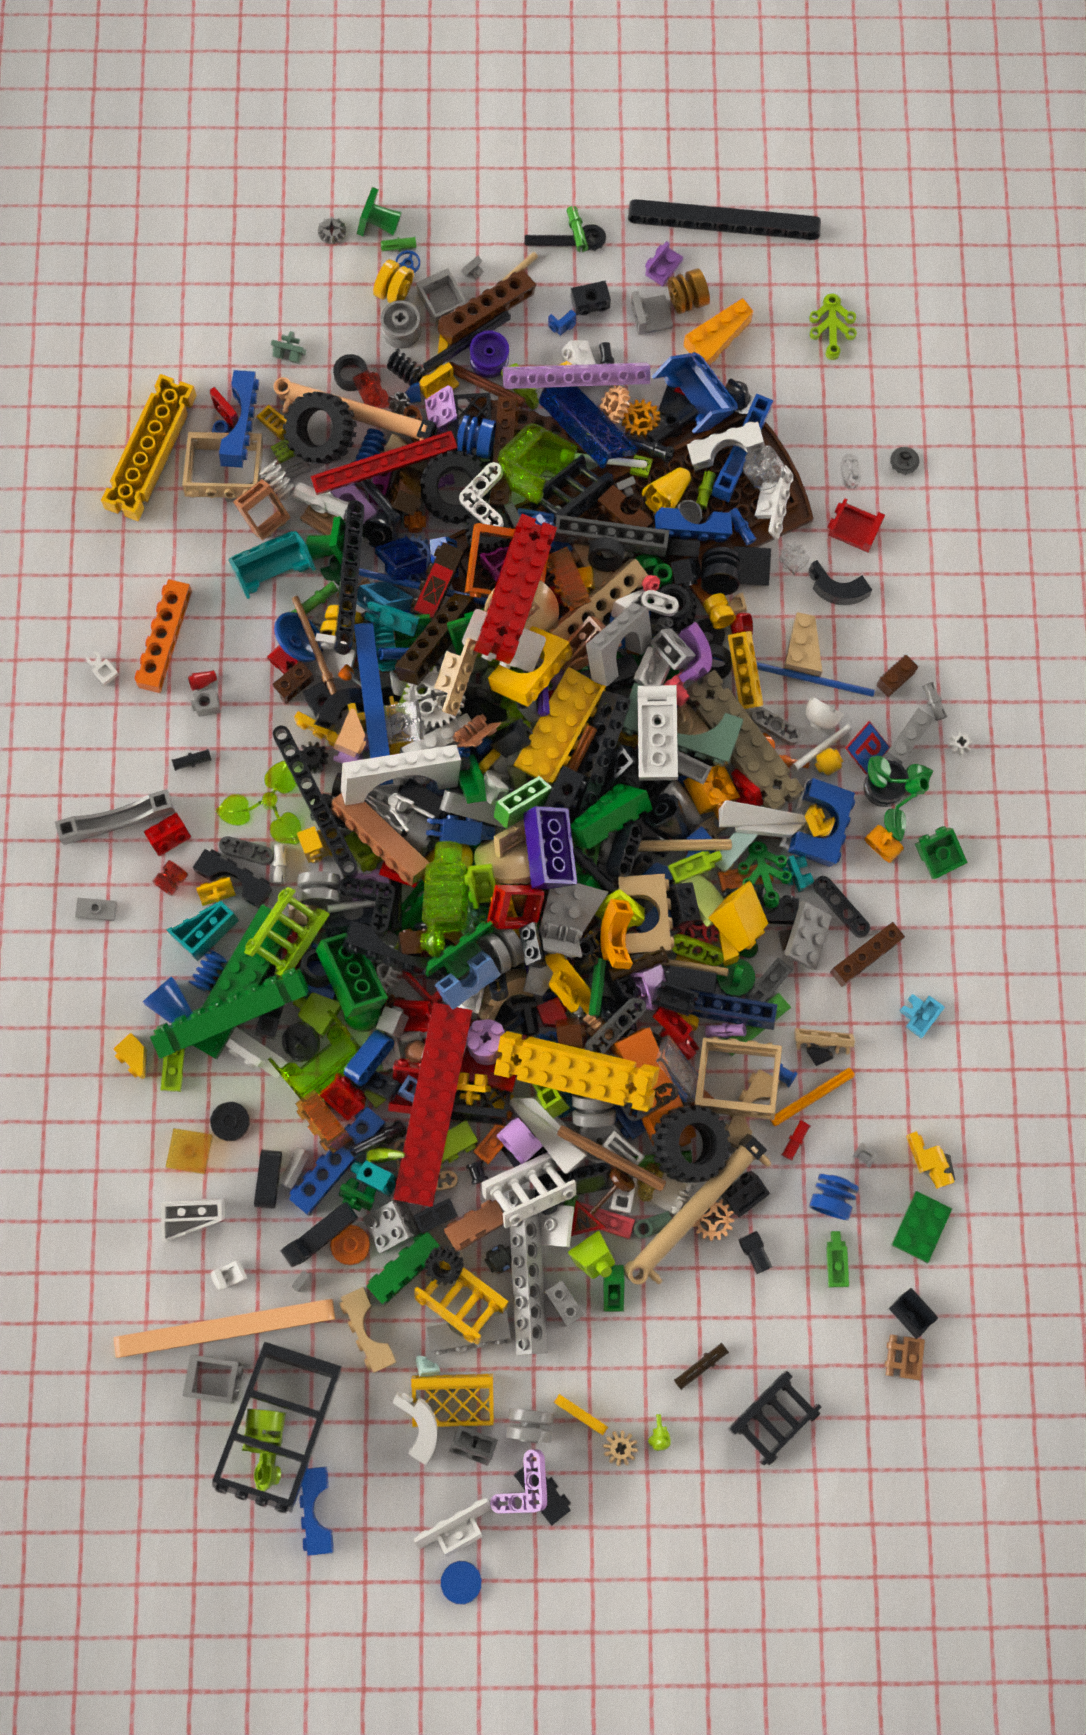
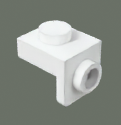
M236 1260L211 1272L213 1283L218 1290L229 1288L247 1279L240 1260Z

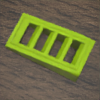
M381 1146L366 1152L367 1161L371 1163H385L405 1157L404 1152Z

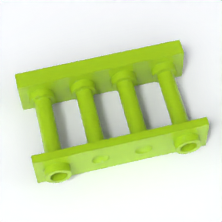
M286 887V889L279 893V900L254 938L247 942L246 950L244 951L245 954L252 957L257 953L277 966L275 974L282 977L284 971L296 967L330 915L325 910L317 908L313 911L292 897L296 890ZM288 903L309 917L306 926L301 927L282 914ZM277 920L298 933L299 937L295 943H290L271 930ZM266 936L287 950L288 954L284 959L280 960L260 946Z

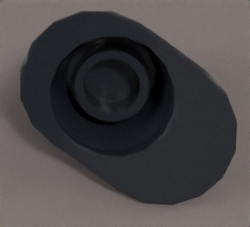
M730 378L725 388L738 405L735 412L747 415L754 398L749 394L748 387L744 382L735 381Z

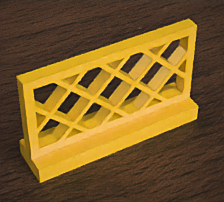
M449 1374L425 1377L412 1375V1402L416 1403L418 1400L416 1398V1390H425L430 1395L425 1400L426 1402L433 1398L440 1404L434 1415L442 1407L451 1415L446 1421H440L436 1418L437 1427L494 1425L493 1374ZM480 1388H489V1397L484 1402L475 1395ZM440 1389H445L450 1394L443 1403L435 1396ZM460 1389H466L471 1394L464 1402L455 1395ZM452 1397L460 1404L454 1413L445 1406ZM472 1397L481 1404L474 1413L465 1405ZM462 1407L471 1414L466 1421H460L455 1416ZM482 1407L490 1413V1420H480L476 1416ZM412 1417V1427H418L416 1420Z

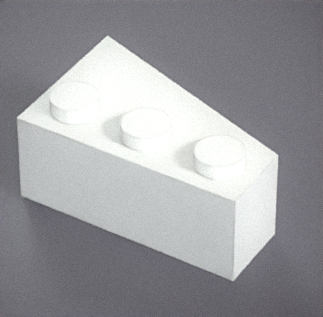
M225 1198L161 1202L162 1243L225 1219Z

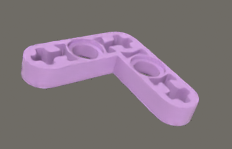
M532 1449L525 1453L523 1459L525 1492L494 1495L491 1498L490 1505L495 1513L539 1512L546 1508L545 1457L542 1451ZM531 1457H537V1461H532ZM531 1468H538V1471H532ZM534 1474L539 1478L538 1486L532 1484L531 1480ZM517 1497H520L522 1500V1507L520 1509L515 1505ZM534 1500H539L540 1503L538 1505L534 1504ZM498 1501H508V1505H498Z

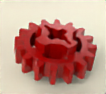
M690 921L679 927L681 932L676 933L685 935V930L688 928L689 937L713 945L712 941H718L714 935L719 934V931L714 930L716 927L714 924L708 926L710 928V937L708 938L706 934L708 927L703 922L699 925H694L691 923L693 921ZM692 927L697 930L702 929L700 933L702 934L704 939L695 936ZM694 947L692 949V952L695 949L698 954L701 952L702 948Z

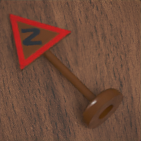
M614 1168L610 1172V1178L614 1186L591 1211L576 1200L571 1236L606 1228L594 1214L617 1189L630 1192L635 1188V1183L629 1174Z

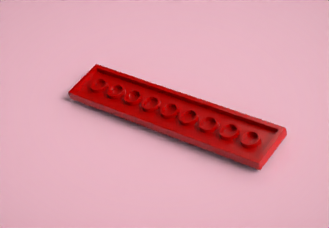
M433 1002L403 1149L405 1157L401 1158L393 1200L429 1207L433 1206L473 1010L460 1007L452 1009L449 1005Z

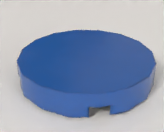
M467 1561L451 1563L445 1568L441 1576L443 1595L455 1604L472 1602L481 1590L482 1578L480 1572L473 1564Z

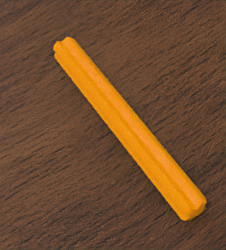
M847 1068L775 1114V1120L770 1119L771 1123L774 1126L781 1124L855 1076L853 1070Z

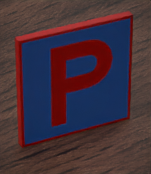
M868 721L845 749L867 775L869 759L875 756L883 757L890 749V746L873 724Z

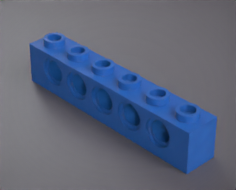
M368 1107L355 1115L356 1120L352 1125L348 1124L341 1132L343 1134L339 1140L335 1139L328 1147L330 1151L318 1158L316 1161L317 1166L313 1171L308 1170L302 1178L304 1180L300 1186L296 1185L289 1194L291 1196L289 1200L308 1216L357 1159L351 1155V1150L344 1148V1143L347 1140H353L357 1144L379 1133V1130L386 1125V1122ZM364 1124L368 1127L365 1134L357 1133L359 1125ZM334 1155H340L342 1160L340 1164L333 1165L331 1158ZM326 1170L329 1173L328 1178L323 1181L319 1180V1172ZM314 1186L315 1193L312 1196H307L305 1194L306 1187Z

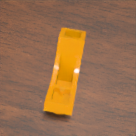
M617 899L610 900L603 916L600 936L603 959L610 960L612 967L630 969L633 963L627 951L625 939L628 924L634 913L629 901Z

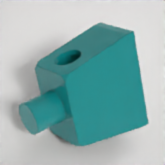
M367 1160L363 1164L354 1161L350 1168L351 1172L357 1174L356 1178L360 1182L388 1197L391 1196L396 1187L397 1177Z

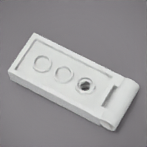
M676 685L638 686L639 781L678 780ZM656 720L661 721L659 725H656L654 722Z

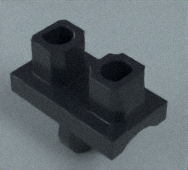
M670 780L644 781L639 789L646 790L651 801Z

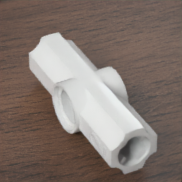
M303 483L297 484L293 495L294 499L311 505L319 513L328 512L345 519L348 502L334 497L331 492L316 495L314 488Z

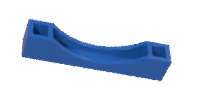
M234 370L231 382L232 393L241 408V414L234 429L221 440L219 458L220 465L223 467L243 468L244 460L248 458L246 446H250V435L248 434L252 432L253 423L251 418L255 416V407L253 405L257 404L256 390H259V379H256L255 371Z
M756 393L743 426L749 422H758L762 431L771 411L773 400ZM733 446L714 484L711 496L729 502L751 453L748 454L739 446Z

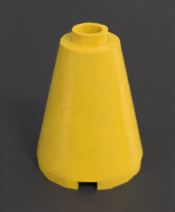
M679 467L648 484L642 492V495L646 496L647 500L645 503L655 513L661 507L675 508L691 481L690 472L685 468Z

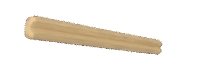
M731 839L641 840L638 852L731 850L732 841Z

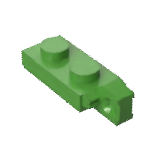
M831 1231V1242H827L826 1247L828 1288L849 1287L847 1246L845 1241H841L840 1231Z

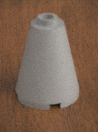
M670 780L667 783L668 786L666 785L658 795L663 793L675 795L681 803L690 828L692 826L696 828L703 820L700 818L702 814H699L693 800L678 780Z

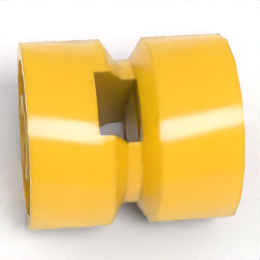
M714 594L704 601L703 607L715 629L725 628L736 619L724 594Z

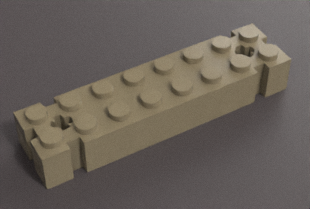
M713 670L702 677L700 685L695 682L686 688L687 694L690 696L686 703L691 708L695 707L697 709L696 714L710 730L720 723L725 713L744 719L730 763L760 789L764 799L763 807L781 810L786 801L790 804L799 798L804 788L796 777L791 780L789 777L790 769L729 688H722L723 680Z

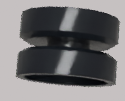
M887 760L891 768L889 778L909 779L907 771L901 764L896 761ZM867 774L863 789L865 796L871 803L880 807H889L900 801L906 792V783L887 781L886 787L878 788L872 783L869 774Z

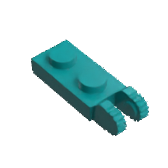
M368 602L367 607L369 609L381 612L379 616L365 613L364 618L366 620L391 627L393 630L410 636L415 635L420 617L385 604L383 606L378 603Z

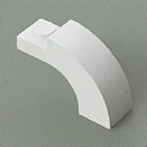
M488 770L484 776L486 799L489 804L496 805V801L505 797L510 790L508 774H499L495 770Z

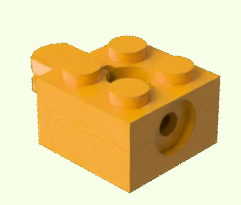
M713 766L704 785L690 778L683 781L699 814L714 811L718 822L719 808L724 801L734 802L740 797L725 766Z

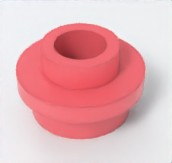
M653 575L646 576L642 582L645 592L648 590L657 591L660 585V579Z

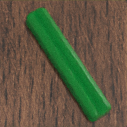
M601 958L595 959L588 1012L590 1016L594 1017L600 1016L606 960Z

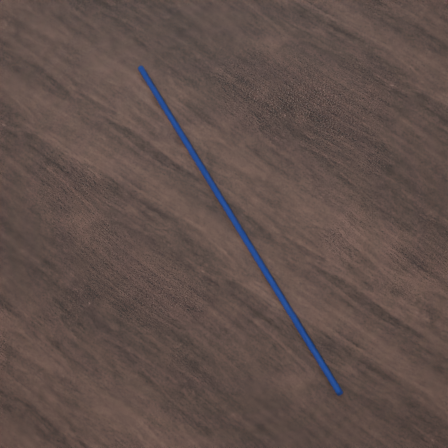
M359 568V576L413 589H419L421 582ZM448 589L446 594L447 597H451L454 593L470 596V594ZM474 598V601L477 604L485 605L487 598ZM712 657L714 660L722 661L719 658ZM757 662V669L760 671L870 697L874 696V689Z

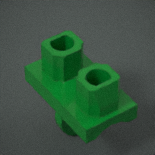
M350 1178L346 1184L342 1183L338 1195L344 1198L342 1203L347 1201L352 1209L360 1212L363 1208L370 1212L374 1204L376 1190L366 1187L363 1193L358 1191L357 1188L360 1183L353 1178Z

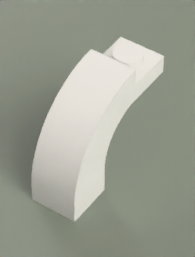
M398 1392L393 1399V1404L410 1414L416 1420L419 1429L418 1437L409 1449L408 1454L426 1465L435 1450L438 1427L436 1417L431 1407L421 1397L414 1403L411 1396Z

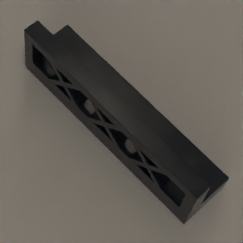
M621 744L614 751L598 800L636 763L632 756L635 753L632 746ZM627 760L629 761L624 767H621Z

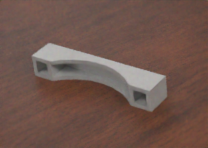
M165 789L148 794L120 808L96 814L72 816L55 821L59 840L63 845H67L175 813L171 795Z

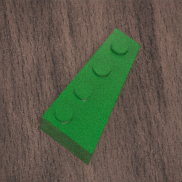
M428 1232L425 1234L419 1233L413 1239L414 1244L410 1247H404L398 1253L400 1256L396 1260H390L383 1267L384 1270L379 1275L375 1274L368 1281L369 1284L366 1287L382 1305L385 1306L424 1270L426 1266L425 1261L430 1252L435 1247L438 1248L440 1246Z

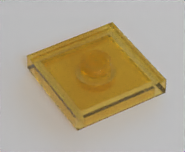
M173 1128L165 1167L206 1174L213 1135Z

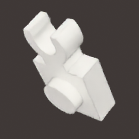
M95 651L94 654L97 659L90 661L89 658H86V661L91 667H95L92 670L93 674L106 686L119 673L107 659L102 662L101 656Z

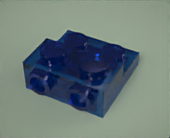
M408 537L375 547V554L385 564V571L394 581L398 579L405 580L409 575L414 573L419 575L426 570L427 557Z

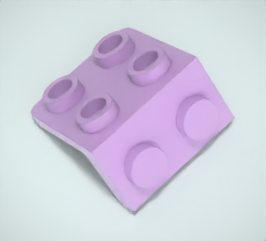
M446 386L425 399L428 420L435 422L438 428L436 435L448 432L447 425L457 418L453 388L451 386Z

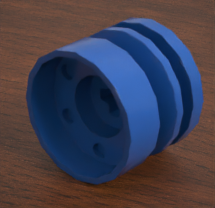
M464 415L457 435L458 451H463L464 453L467 447V454H472L473 449L476 448L478 458L489 460L495 440L496 421L483 419L481 425L478 426L477 417H473L470 425V416Z
M819 1174L818 1180L822 1183H816L815 1187L823 1193L812 1194L809 1207L830 1217L848 1221L853 1207L845 1201H854L856 1196L851 1193H857L859 1187L849 1180L836 1175Z

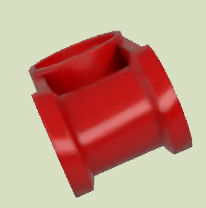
M280 645L267 656V659L283 674L298 663Z

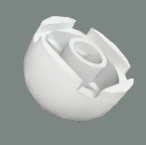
M812 696L805 710L807 719L812 722L810 726L819 731L821 728L833 729L844 716L842 712Z

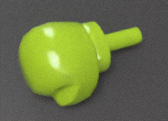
M656 1414L657 1428H653V1435L648 1439V1443L655 1451H663L669 1448L671 1439L667 1427L662 1426L661 1414Z

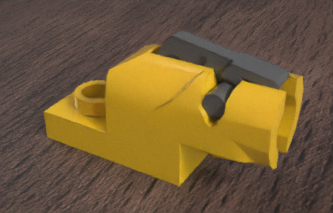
M917 1131L906 1136L919 1172L923 1173L929 1170V1176L936 1189L955 1182V1174L949 1154H945L939 1145L924 1150V1140L921 1135H918Z

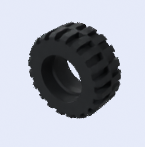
M313 391V393H304L303 397L298 396L295 399L296 403L289 405L288 409L290 411L285 413L284 419H286V424H283V429L286 430L284 439L289 441L287 446L290 450H294V455L306 462L329 464L332 461L340 460V456H345L348 453L347 448H352L354 444L352 438H356L357 432H354V427H357V423L352 420V417L355 416L353 411L348 410L349 405L342 401V398L329 393ZM319 410L327 412L332 421V434L329 440L321 446L315 445L310 440L307 430L311 416Z
M448 451L443 455L441 453L437 458L428 463L427 468L423 471L420 482L421 496L427 510L435 518L445 523L453 524L466 523L467 519H470L471 513L462 504L451 505L441 498L438 484L445 473L453 470L466 473L472 481L484 469L482 462L479 459H475L471 454L463 453V451ZM479 481L476 484V488L480 490L486 487V482ZM491 489L482 498L486 503L489 501ZM470 497L468 501H470L472 505H474L475 503L472 501ZM480 506L477 509H480L481 511L483 510L484 506Z
M698 1105L678 1107L669 1110L668 1114H664L660 1118L661 1123H656L654 1127L656 1133L652 1134L651 1140L654 1141V1146H651V1150L656 1155L653 1158L655 1163H660L659 1169L662 1173H667V1177L682 1183L705 1182L712 1177H716L719 1174L718 1170L724 1169L726 1166L724 1161L728 1160L730 1153H728V1148H731V1142H728L730 1133L729 1130L726 1131L724 1128L726 1127L724 1120H719L720 1116L716 1112H711V1109ZM688 1125L698 1130L703 1141L702 1153L694 1163H689L682 1156L679 1148L680 1135Z

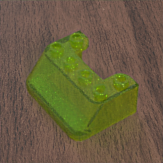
M531 423L527 424L499 452L498 462L509 488L514 493L538 504L543 498L542 491L546 479L540 476L546 470L557 475L574 460L578 446L537 424Z

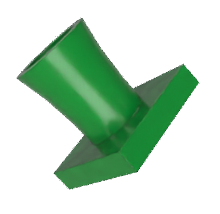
M374 187L371 188L360 216L356 234L363 236L368 223L394 236L402 212L375 204L379 189Z
M341 516L334 517L330 535L307 536L306 546L313 561L335 555L341 564L345 527Z

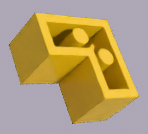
M315 826L297 833L308 863H318L323 860V857L328 855L332 857L320 830L316 831ZM330 832L327 837L333 839L337 836V833ZM343 848L338 849V850L336 851V854H337V855L340 854V853H341V850H344V849H343Z

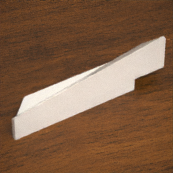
M728 800L724 801L719 808V827H735V832L791 838L807 823L805 815Z
M518 1096L510 1100V1105L564 1173L567 1174L580 1166L588 1154L581 1148L557 1136L559 1128L562 1125H566L558 1116L553 1119L548 1114L538 1096L529 1098Z

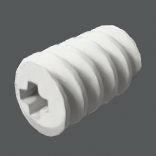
M275 460L265 466L259 475L266 474L264 481H270L269 485L275 488L273 491L275 494H279L277 496L279 500L285 501L294 495L295 490H291L294 484H287L290 478L284 477L286 472L279 471L282 466L280 464L275 465L277 462Z

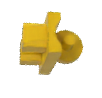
M226 876L219 878L216 882L200 884V887L196 888L202 906L236 896L230 877L227 878Z
M460 1072L456 1090L467 1091L466 1093H460V1099H466L467 1105H473L474 1100H480V1094H475V1092H491V1086H487V1075L475 1074L474 1084H468L469 1073Z

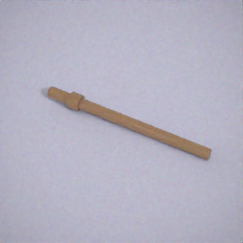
M294 596L292 601L322 672V680L332 695L337 692L334 684L335 679L332 672H329L320 647L315 641V635L299 596Z

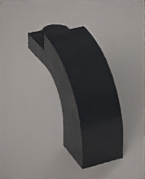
M818 560L810 565L809 575L813 581H816L812 589L822 599L837 605H852L870 597L872 588L863 575L851 582L839 583L827 575Z
M346 688L332 694L320 708L314 725L332 731L337 724L339 714L349 709L348 704L351 703L356 704L357 710L365 712L362 689Z

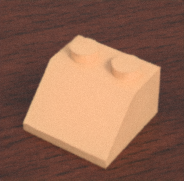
M350 709L333 747L352 757H355L357 753L361 754L366 744V741H364L365 733L355 709Z

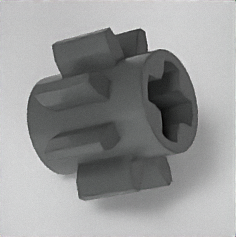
M394 392L393 396H389L388 408L394 413L404 414V409L411 405L409 403L410 398L404 392Z

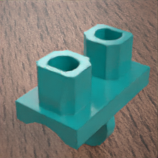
M792 855L788 857V867H784L782 870H790L793 880H791L788 886H792L795 883L799 893L813 884L814 879L811 873L801 875L800 869L808 866L805 856L795 858Z

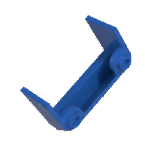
M698 353L670 356L652 375L653 379L663 377L669 387H680L689 401L695 406L699 415L696 417L697 426L692 430L693 433L710 430L733 414L738 408L736 401L704 358Z

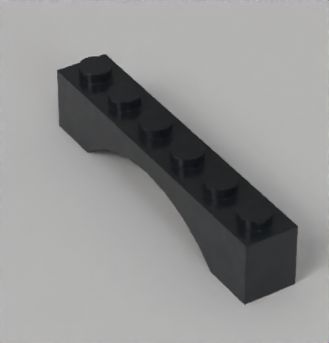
M352 921L348 926L342 948L347 949L346 951L351 954L359 953L365 955L369 960H379L387 966L403 968L402 970L407 973L415 972L421 974V977L425 979L433 978L440 981L449 975L443 966L427 977L425 974L428 966L427 963L435 956L414 957L403 954L385 944L376 935L372 927ZM444 953L439 954V955H436V956H437L438 958H440Z

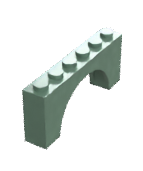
M634 683L629 699H631V703L622 727V733L628 736H633V734L638 736V686L643 685ZM725 713L720 723L705 733L697 735L677 733V751L687 754V752L694 754V757L700 760H712V763L718 766H728L744 719ZM656 720L654 723L659 725L661 722Z

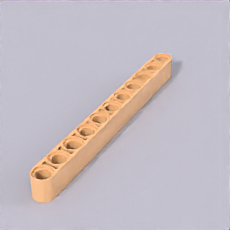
M333 1299L122 1335L113 1337L116 1358L331 1321L335 1320Z

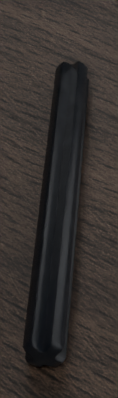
M504 310L423 364L424 370L430 373L468 348L472 339L478 333L494 331L511 319V314Z

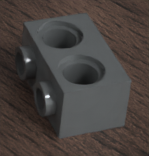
M459 1425L449 1452L488 1466L493 1457L498 1439Z

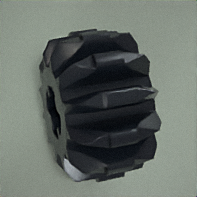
M309 741V746L302 745L303 751L300 750L309 770L313 769L314 774H316L317 768L323 771V765H328L326 758L329 757V754L325 752V746L320 747L319 742L312 746V743ZM315 755L316 759L310 760L309 757Z

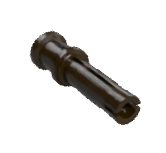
M661 946L659 950L651 953L646 952L643 954V957L632 960L633 964L630 969L611 968L608 970L612 980L615 981L645 968L653 969L655 965L663 962L668 963L669 959L664 947Z

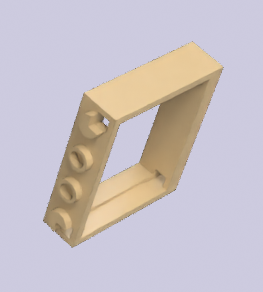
M188 432L182 484L185 497L239 498L261 479L259 473L262 468L264 446L262 434H248L250 435V446H246V449L248 451H256L253 484L192 483L195 449L220 450L221 440L229 433Z
M714 1036L713 1038H703L695 1105L711 1109V1112H716L717 1114L775 1120L782 1046L772 1045V1043L759 1044L757 1041L752 1040L739 1042V1040L733 1038L721 1040ZM709 1051L775 1058L770 1105L703 1098Z

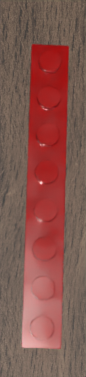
M451 430L310 477L316 495H320L437 457L441 453L443 455L448 451L458 450Z

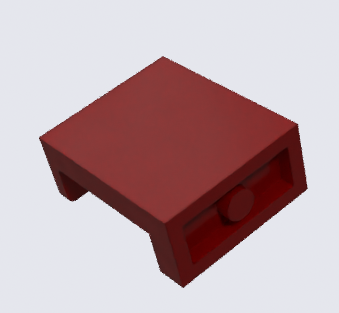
M844 498L842 503L838 502L834 513H837L836 518H831L827 528L830 529L828 536L869 553L885 514L878 512L877 516L847 504L848 499Z
M404 1058L395 1060L393 1064V1079L400 1082L401 1085H403L408 1075L418 1080L421 1061L415 1063ZM410 1085L407 1091L411 1092L413 1086ZM396 1095L393 1101L389 1102L388 1111L411 1114L413 1102Z

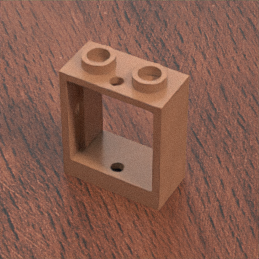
M262 479L233 502L252 532L262 541L270 537L275 530L285 525L286 521L291 518L272 487ZM268 496L277 511L257 527L248 511Z

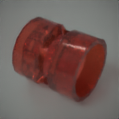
M168 860L162 868L163 872L158 873L152 882L162 891L173 896L179 888L178 883H183L188 873L171 860Z

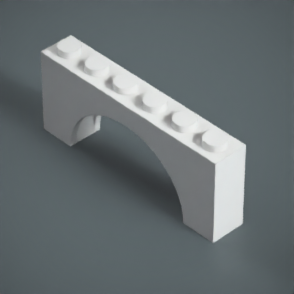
M457 745L342 763L341 793L345 806L364 803L367 794L376 786L402 776L421 775L432 778L437 782L439 790L457 787L461 765Z

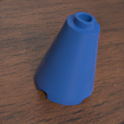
M172 976L142 1001L145 1006L171 1024L177 1017L182 1015L189 1017L193 1013L176 980Z

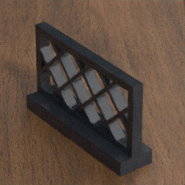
M490 392L454 395L457 418L447 425L448 431L452 430L457 447L459 420L464 415H468L466 412L472 406L480 411L476 416L477 419L483 414L486 418L492 420ZM479 398H487V404L483 409H480L475 404ZM466 399L470 403L464 411L458 406V400ZM493 450L490 457V461L482 462V465L484 467H486L489 463L493 462ZM472 453L471 455H473L474 458L478 460L477 455H474Z
M493 1088L497 1096L490 1101L484 1095L486 1092H478L477 1094H480L486 1101L481 1107L475 1106L474 1103L473 1105H467L466 1101L462 1104H456L454 1101L451 1119L506 1126L511 1092L504 1090L500 1093L498 1089ZM457 1091L455 1094V1098L459 1096L460 1093H465V1091ZM501 1098L505 1103L504 1109H497L492 1103Z

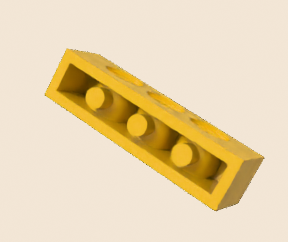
M752 632L728 635L738 701L744 709L763 706Z

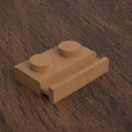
M309 505L304 514L300 516V520L323 535H330L333 519L337 516L328 512L319 513Z

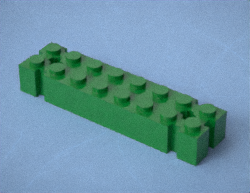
M293 967L284 971L282 977L277 978L274 975L267 978L260 986L256 983L247 987L244 993L237 991L229 995L225 1001L219 999L212 1002L207 1009L200 1007L192 1011L193 1013L189 1017H186V1015L177 1017L171 1025H168L166 1022L157 1026V1029L153 1030L154 1033L150 1036V1039L159 1059L180 1049L189 1047L281 1007L286 1003L304 997L310 989L301 969L295 970Z

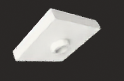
M558 1205L557 1210L550 1215H544L539 1212L541 1245L570 1247L574 1207Z

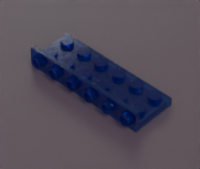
M578 386L543 388L538 402L601 468L606 467L609 459L636 455L638 448Z

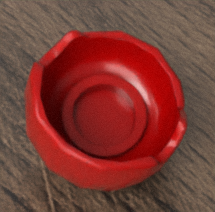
M750 613L736 614V619L730 624L731 633L751 631L753 635L752 615Z

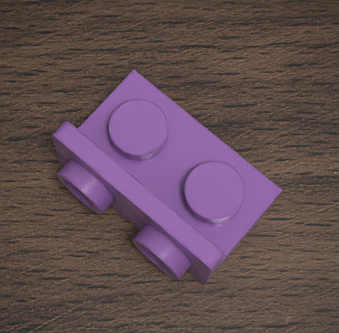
M668 241L663 246L660 245L655 252L656 255L653 258H649L645 264V275L662 287L683 262L684 258L669 248L670 243Z

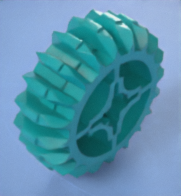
M375 623L374 634L378 657L379 648H395V640L391 627ZM378 657L379 669L386 672L396 670L397 659L380 660Z

